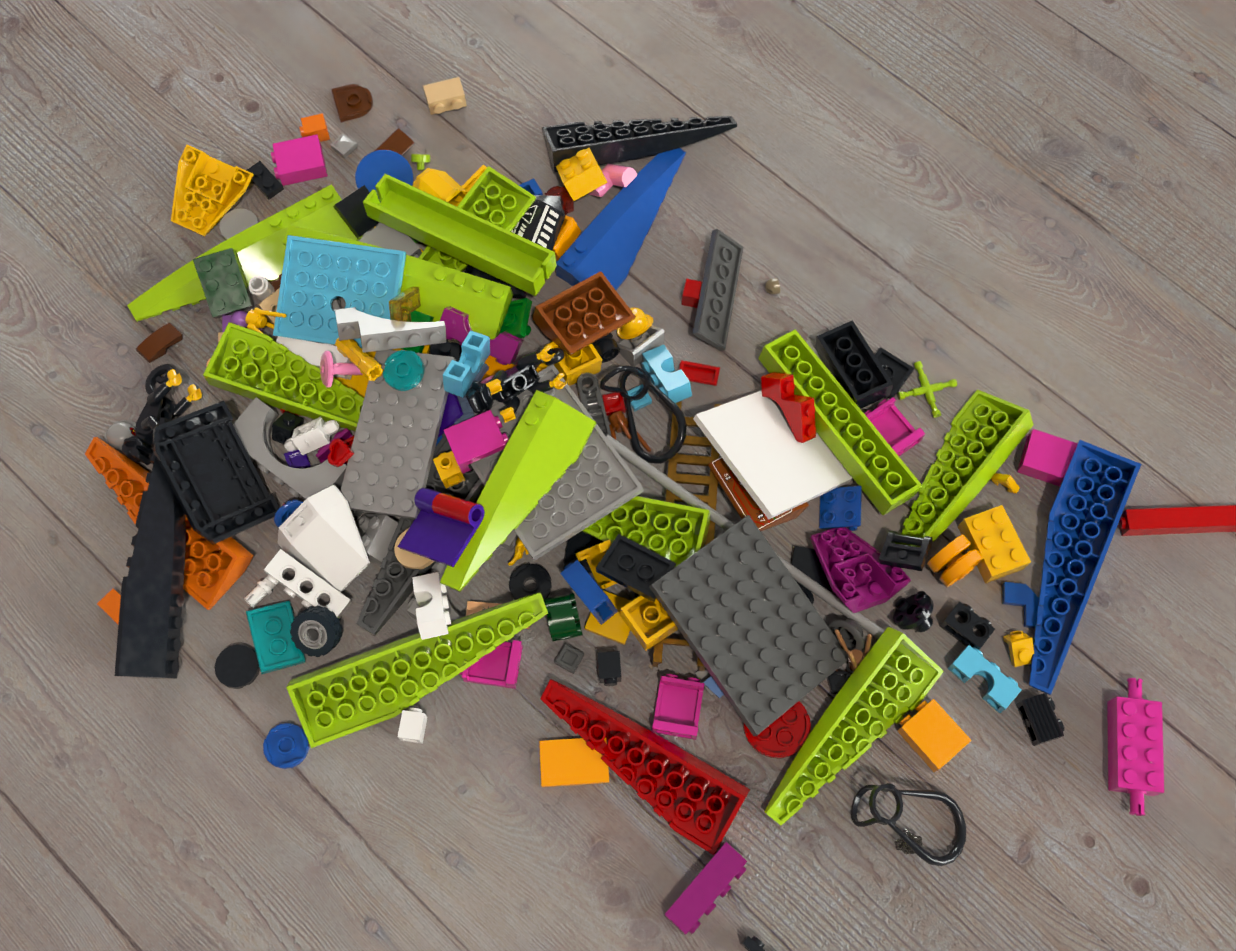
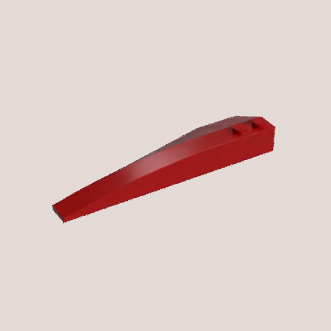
M550 679L540 699L560 719L565 720L571 726L570 729L575 734L578 733L587 742L586 745L602 754L601 759L627 785L630 784L638 792L637 795L642 800L645 799L654 808L653 810L669 823V826L675 832L714 855L751 789L638 723Z

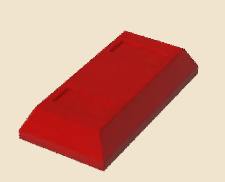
M681 360L679 370L682 369L689 381L717 386L720 367Z

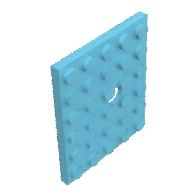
M288 235L276 311L286 314V317H275L273 335L335 345L339 336L332 301L337 297L344 298L346 302L345 308L356 307V310L372 316L396 320L406 252ZM360 338L354 339L362 349Z

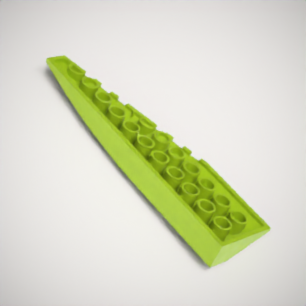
M331 184L234 235L197 258L229 248L235 249L247 286L249 287V281L255 276H262L270 281L279 279V275L282 274L286 250V245L282 242L289 225L359 241L363 235L357 239L333 206L342 199ZM193 260L158 282L127 305L136 321L161 315L167 310L175 311L187 304H199L201 300L206 299Z
M289 225L282 242L286 245L287 236L291 235L382 248ZM406 255L399 305L434 317L432 322L440 321L444 308L451 306L469 314V324L474 332L486 335L490 339H495L499 335L513 297L510 286Z
M541 592L453 620L448 625L449 634L422 640L419 632L291 679L286 688L311 748L396 717L402 713V710L414 705L422 697L433 692L440 685L451 680L479 661L481 657L489 654L496 647L513 638L515 634L548 614Z

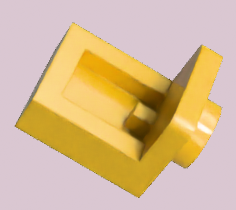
M1012 631L1010 635L1003 636V640L1009 645L1011 665L1018 667L1031 664L1032 655L1034 654L1032 637L1023 631Z

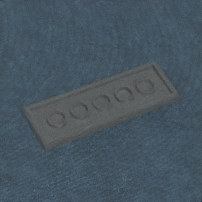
M715 229L712 230L693 334L719 351L726 349L744 247L720 230Z

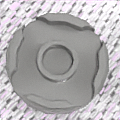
M237 208L223 216L219 228L223 238L227 240L259 223L252 211Z

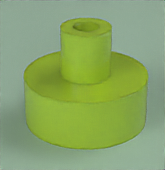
M411 154V162H417V170H425L424 162H430V154Z

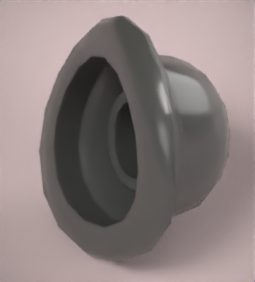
M844 619L835 620L828 625L837 640L835 630H839L849 651L854 649L861 651L863 649V629L858 622Z

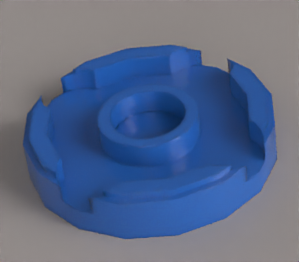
M291 723L279 724L272 728L263 743V751L267 761L275 767L282 769L294 768L301 764L310 748L304 730Z

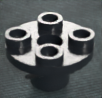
M919 591L917 594L911 595L906 599L901 598L896 602L893 621L900 629L914 628L915 632L920 633L930 629L933 624L930 614L933 611L934 603L924 591Z

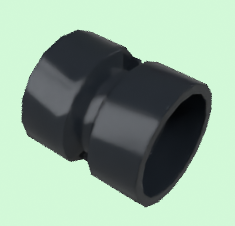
M611 333L592 343L601 356L602 363L612 360L620 353V348L617 342L612 339L613 335Z

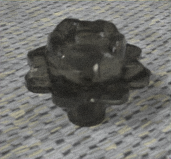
M903 830L917 844L923 845L921 836H916L910 830ZM901 837L895 841L896 850H901L906 855L915 854Z

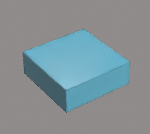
M639 385L627 391L628 395H638L644 385ZM647 392L642 399L632 401L630 404L635 412L652 404V399Z

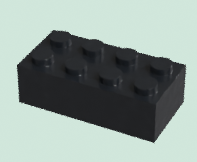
M853 320L817 336L816 351L831 374L860 409L890 396L893 383Z

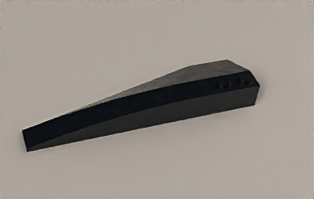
M732 116L707 117L706 120L690 117L688 121H679V118H671V122H662L661 119L630 120L629 123L613 120L612 124H602V121H594V125H585V122H574L542 127V132L551 166L554 172H558L556 166L561 161L570 159L583 149L590 148L599 165L623 162L663 153L705 140L736 128L737 122Z

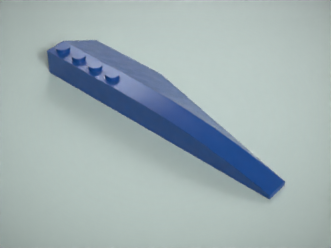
M1079 440L1048 519L1029 686L1049 695L1053 691L1141 467V464Z

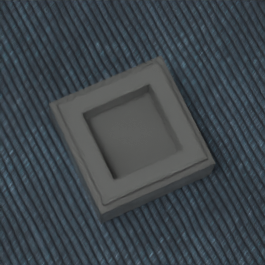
M565 643L555 660V664L574 674L584 657V653Z

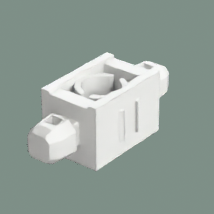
M319 417L295 428L292 438L285 442L284 447L288 452L299 450L302 455H305L329 444L330 436L339 430V424L336 420L324 422Z

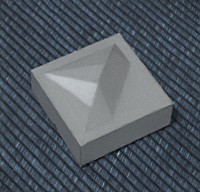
M342 133L330 144L331 149L343 158H346L358 147L357 142L345 133Z

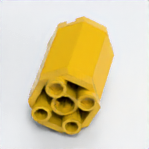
M432 168L424 170L413 182V187L456 207L468 193L446 172Z

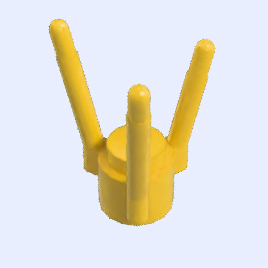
M256 307L247 313L245 322L248 324L247 328L263 333L259 328L267 326L274 329V324L267 322L265 315L285 318L286 314L261 310Z

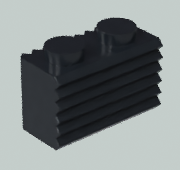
M1047 693L1021 700L1016 704L1033 746L1064 736L1063 722L1057 719L1054 712V701L1052 698H1048Z

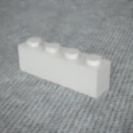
M280 336L276 340L278 344H282L289 351L301 356L305 361L320 368L321 356L325 351H330L334 364L352 363L337 350V346L332 344H322ZM338 374L333 375V377L344 378L349 380L352 376Z

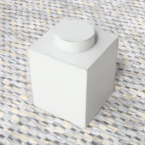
M409 708V711L402 710L397 736L400 741L423 744L428 718L425 713H422L423 710L418 708Z

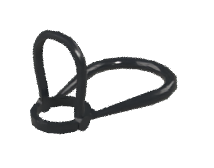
M620 366L607 373L601 379L600 388L602 390L620 393L622 397L626 398L630 440L635 453L646 462L661 464L672 459L681 450L686 438L687 424L684 413L677 404L650 382V374L639 367ZM625 371L620 379V388L605 385L611 377ZM634 372L639 377L644 378V387L638 395L629 396L625 389V382L627 377ZM650 387L676 416L678 423V436L674 445L661 455H650L640 446L630 404L632 401L642 399Z
M887 783L882 785H866L857 792L854 798L851 819L856 826L865 827L875 823L888 824L917 856L926 863L944 866L953 863L962 853L966 842L964 815L956 801L946 793L935 790H897L895 785ZM872 790L869 796V808L874 818L859 822L857 810L860 799L867 791ZM879 791H890L895 797L896 812L891 819L881 817L877 811L876 797ZM902 795L942 801L950 808L957 825V839L953 849L947 855L941 857L931 855L895 825L903 812Z

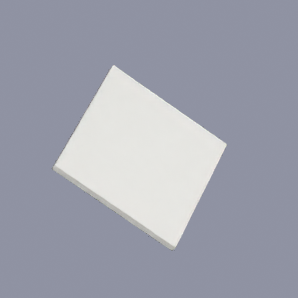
M762 390L696 414L693 418L768 520L849 483L853 479L817 432L816 438L804 443L798 442L781 407L774 400L763 397Z

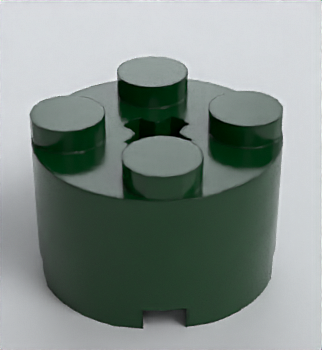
M574 593L544 599L548 611L547 618L552 641L583 635Z

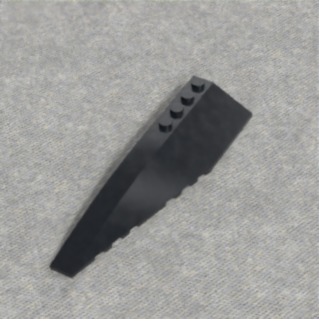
M160 418L159 425L171 420ZM152 453L150 461L153 463L152 472L147 473L146 482L149 483L148 490L143 491L136 520L138 533L132 537L131 545L134 546L133 555L127 559L126 566L129 568L128 576L123 577L121 586L114 676L177 679L179 671L178 657L181 647V614L184 604L186 518L154 453Z

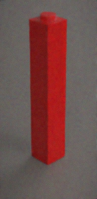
M1236 505L1126 509L1123 511L1117 526L1121 529L1122 536L1236 532Z

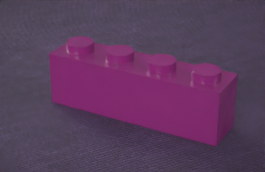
M726 842L664 916L684 935L688 932L693 934L701 925L698 921L703 914L708 916L716 907L715 899L719 895L723 898L732 888L729 885L734 877L738 880L747 870L744 867L747 860Z

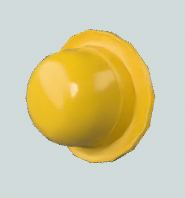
M630 308L636 318L618 328L617 336L621 339L630 340L642 335L652 326L654 322L653 317L645 314L640 308Z

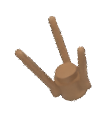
M836 629L837 638L843 650L849 656V668L855 671L870 651L872 635L868 634L864 652L857 649L849 651L842 635Z

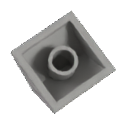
M652 325L645 333L634 339H621L617 342L620 354L632 367H636L643 361L642 353L664 345V330Z

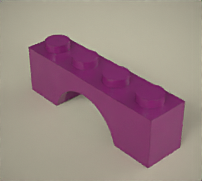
M451 306L444 308L440 321L445 323L446 339H456L462 345L470 330L473 331L469 324V314ZM506 331L500 333L495 339H490V356L495 357L496 361L500 364H512L516 360L523 339Z

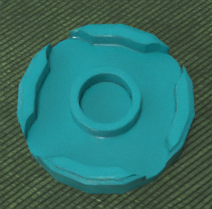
M399 350L391 354L385 361L383 377L385 382L395 390L408 391L416 387L424 376V363L413 351Z

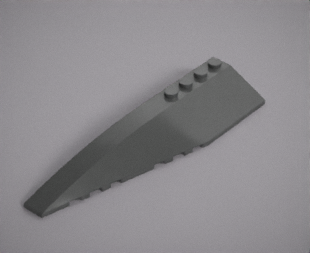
M443 437L435 447L433 459L437 458L441 453L452 451L447 437ZM432 459L426 485L427 489L470 502H477L485 486L470 464L468 465L470 471L463 473L465 481L446 489ZM400 518L389 544L387 556L383 559L380 566V573L372 585L373 589L370 597L366 599L356 623L374 636L414 590L412 577L426 575L435 564L433 562L424 569H410L402 566L395 556L394 547L397 538L412 525L415 519Z

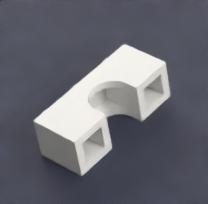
M439 572L412 577L414 595L418 608H416L417 625L421 639L449 634L448 625L451 624L449 611L445 610L449 608L447 595L443 594L447 593V588L440 583Z

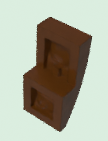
M168 323L148 336L139 344L136 351L150 363L165 355L166 348L181 341L182 334L172 324Z

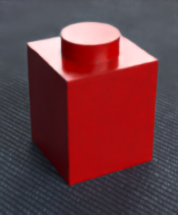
M686 278L682 305L698 308L702 281Z

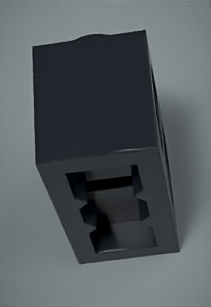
M960 601L940 625L942 629L964 646L970 645L977 649H981L995 630L989 620L979 617L974 613L972 607L965 603L962 604ZM955 615H960L964 623H959ZM973 629H978L982 637L976 636Z

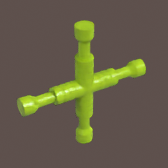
M915 362L914 367L919 373L918 378L922 387L913 388L907 392H898V399L902 400L908 396L913 395L915 397L925 394L928 404L931 405L933 418L941 416V413L936 407V399L933 392L943 390L946 387H957L956 379H951L945 383L930 384L926 374L923 372L922 362Z

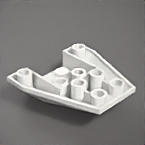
M332 485L308 497L279 527L277 543L282 550L339 592H342L370 564L348 501L336 485Z

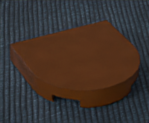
M349 84L331 89L341 122L360 118L366 115L373 106L371 92L369 89L359 86V84Z

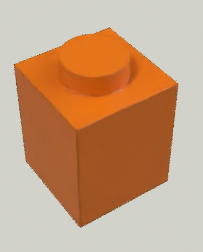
M323 113L301 118L302 126L299 129L302 137L318 134L320 142L330 140Z

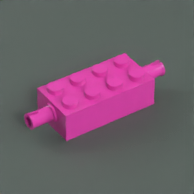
M1128 678V698L1117 696L1107 702L1108 791L1130 794L1129 814L1145 816L1144 795L1156 796L1164 793L1162 702L1143 699V680L1138 678L1136 681V678Z

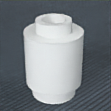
M255 276L249 281L250 292L260 301H263L275 292L274 287L262 276Z

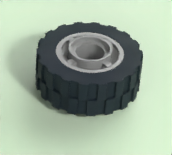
M318 605L316 607L311 606L294 618V621L291 623V639L295 643L296 648L300 649L303 654L311 657L324 656L340 642L343 633L341 630L342 625L333 611L331 612L328 608Z

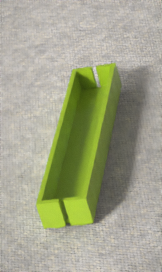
M384 174L376 184V190L372 189L363 201L368 217L534 296L538 294L545 284V279L548 280L557 267L555 252L390 175Z

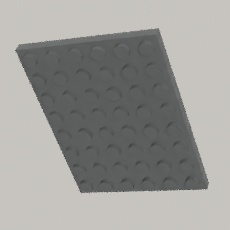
M749 515L649 586L753 736L760 734L848 661L849 656L846 651L843 650L839 641Z

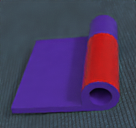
M421 488L416 493L414 499L415 505L420 512L398 547L413 554L454 567L481 524L485 513L482 505L431 489Z

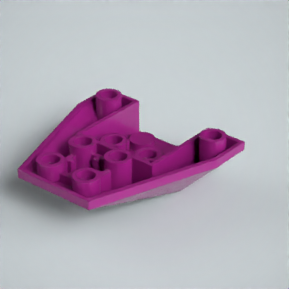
M846 527L830 529L810 537L832 590L853 613L887 602L911 581L901 568L880 564L879 557L881 552Z

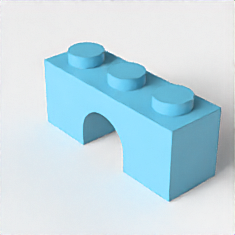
M471 330L461 345L462 353L459 362L452 360L443 373L444 390L460 397L465 396L490 355V337Z
M665 345L642 353L644 362L641 365L643 370L650 374L652 384L657 386L674 403L692 396L690 381L682 369L675 371L673 357Z
M970 645L947 668L964 683L974 675L983 677L988 683V691L982 699L998 713L1004 711L1022 690L1013 678L1006 677L1000 672V668L995 663L986 660L979 649Z

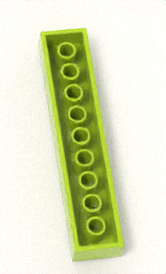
M796 329L763 347L758 359L769 373L793 374L794 394L814 398L816 432L856 483L862 486L864 493L883 516L916 495L921 489L922 484Z

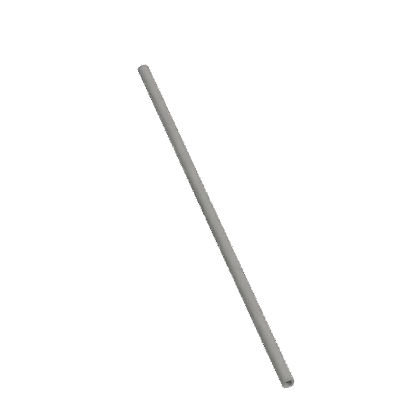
M610 435L606 436L621 457L691 507L709 510L711 521L726 531L735 525ZM778 555L798 583L849 619L858 622L864 630L877 639L881 637L885 630L861 613H853L840 598ZM944 672L937 680L938 682L943 678L945 674Z

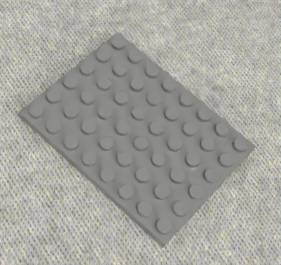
M554 365L548 366L538 373L540 377L538 382L553 381L559 374V371ZM564 378L560 379L561 382H566ZM568 384L562 389L553 387V390L544 392L556 397L594 420ZM528 390L517 395L520 405L515 413L516 419L504 423V418L500 415V411L506 409L507 406L502 402L493 400L494 403L490 410L494 417H499L503 426L499 430L501 434L506 433L508 439L513 434L534 395ZM596 423L577 461L566 469V473L562 478H558L551 486L552 489L543 495L538 501V505L514 531L535 561L644 492V488ZM503 450L470 464L484 486Z

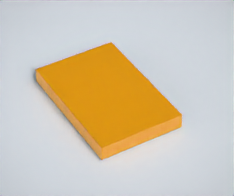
M583 738L539 741L542 787L609 783V768L601 759L603 755L595 749L592 750L586 745L587 742Z

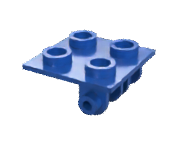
M862 486L839 487L821 495L819 528L849 527L850 531H856L857 527L861 526Z

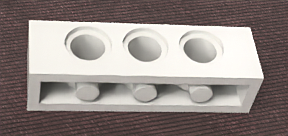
M281 549L264 569L267 574V580L274 585L280 583L285 587L283 590L292 598L297 596L302 599L301 604L307 609L311 606H321L318 604L319 599L327 596L330 598V603L321 607H326L331 612L333 611L336 617L340 619L352 604L348 597ZM288 571H293L295 577L290 581L284 580V574ZM304 584H311L313 586L309 593L301 592V587Z

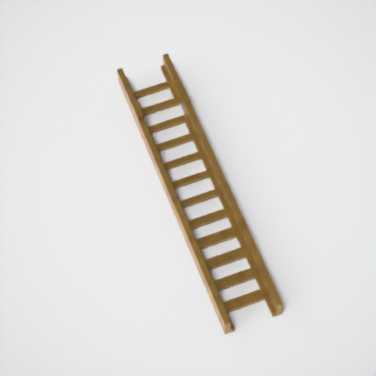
M679 401L676 404L681 409L682 401ZM714 404V408L720 406L721 404ZM673 413L670 448L674 445L678 436V423ZM685 417L687 426L699 427L693 420L694 417ZM686 436L683 445L711 447V457L677 453L668 461L667 476L676 483L709 486L708 496H694L716 510L718 480L711 469L710 476L678 474L676 470L677 464L708 466L710 462L718 459L720 454L707 437ZM666 489L665 502H684ZM711 520L705 545L714 540L715 523ZM663 639L654 645L652 667H658V663L662 664L663 644L691 646L686 640ZM697 658V667H699V671H705V666L703 665L701 660Z

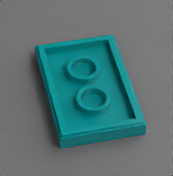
M290 601L246 611L261 675L305 663L304 654L300 649L296 648L295 643L291 639L290 630L294 616Z

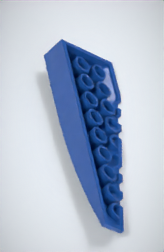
M681 148L657 154L638 173L635 179L609 202L556 262V276L574 286L601 271L614 289L617 290L626 280L636 255L643 245V241L655 220L659 207L665 199L667 190L671 186L686 152Z

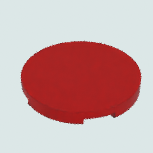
M800 701L757 736H753L743 722L744 733L749 744L760 754L777 759L786 758L797 753L808 738L811 728L810 717Z

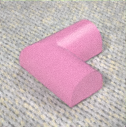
M608 163L602 169L607 183L588 194L602 197L613 185L627 187L638 174L631 167Z

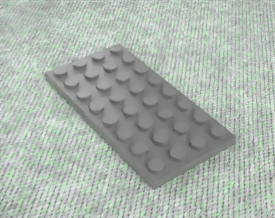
M376 351L374 359L381 365V369L384 370L387 358L397 351ZM416 353L424 363V376L416 387L408 391L393 389L385 382L383 373L375 381H368L351 448L354 455L348 459L340 491L348 501L351 510L417 519L420 510L416 507L414 499L418 490L426 488L449 393L444 390L443 373L452 360L456 361L454 357Z

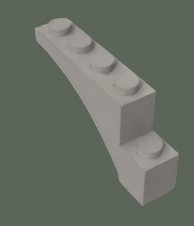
M356 307L335 309L339 341L360 338L363 353L446 343L444 321L405 322L372 316L356 310Z

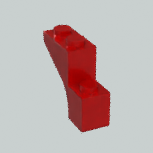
M772 372L761 376L762 396L778 403L795 439L800 443H804L816 438L814 398L794 394L793 374Z

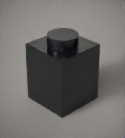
M620 651L598 653L599 683H604V686H615L617 682H621Z

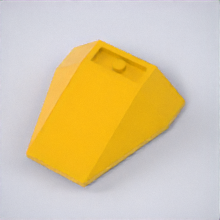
M186 145L178 163L171 221L205 237L246 192L254 174L237 166L228 165L210 157L199 149Z

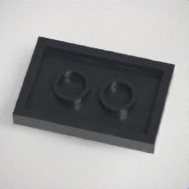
M618 534L597 565L596 572L655 602L656 596L649 586L675 568L676 563Z

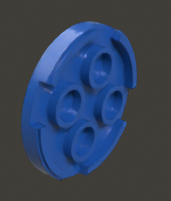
M377 150L369 153L360 161L356 169L355 180L358 189L365 185L369 192L372 189L376 190L375 186L384 174L413 186L414 177L410 164L402 155L391 150Z

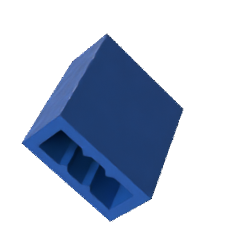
M578 560L568 564L564 571L560 573L601 625L618 612L608 596Z

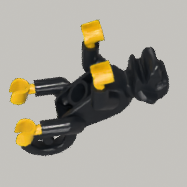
M547 345L540 353L534 352L522 356L516 362L515 367L506 371H498L486 384L474 381L472 387L466 392V398L475 413L480 414L483 410L489 411L494 403L493 400H496L507 406L506 409L500 411V415L504 418V423L516 419L515 413L520 405L517 395L525 390L535 394L536 390L544 393L553 390V387L562 389L568 383V381H560L565 375L564 373H559L553 381L538 382L540 377L536 371L541 363L544 362L546 365L556 364L564 358L565 354L561 348H552L551 345Z
M169 364L156 367L148 375L145 383V389L148 394L147 403L136 422V436L126 438L122 445L123 454L135 463L141 462L146 465L152 463L150 455L153 453V429L159 425L160 418L172 421V417H179L192 404V400L197 401L202 397L200 388L197 389L194 384L187 388L189 395L183 397L178 404H174L172 400L165 395L172 389V385L177 386L182 382L180 373L177 374L176 369ZM156 382L160 384L157 389L155 388Z

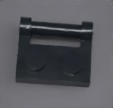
M889 530L879 562L882 565L922 571L928 552L932 547L933 538L928 536L921 538L897 534L896 531ZM896 542H899V543L917 545V546H921V548H920V547L907 546V545H901V544H895V543H896Z

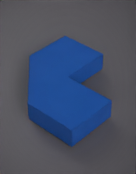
M1004 582L1002 584V604L1024 606V627L1036 628L1039 597L1026 584Z

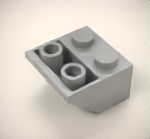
M364 514L357 523L368 559L375 564H382L383 559L386 558L389 544L398 525V522L387 515Z

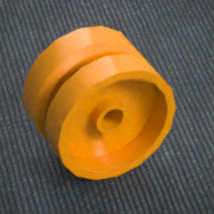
M964 534L950 542L927 563V566L933 573L940 572L947 567L939 579L946 588L964 578L984 558L977 549L970 550L963 555L971 544Z

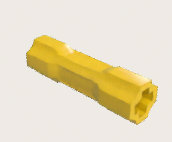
M337 338L335 342L337 350L360 369V372L368 380L375 381L378 377H381L383 373L381 365L366 352L363 353V350L354 339L339 341V338Z

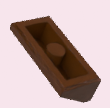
M398 128L375 151L391 150L403 155L414 142Z

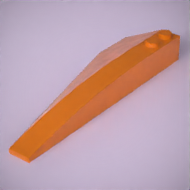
M94 437L85 455L96 471L104 476L106 479L105 483L109 489L115 491L118 496L117 500L121 505H125L128 510L127 514L136 525L143 491L148 490L149 483L146 482V477L149 472L100 438ZM185 515L186 549L183 589L207 610H210L243 575L254 555L232 537L214 545L193 530Z

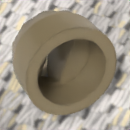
M773 278L766 282L767 293H780L778 278Z

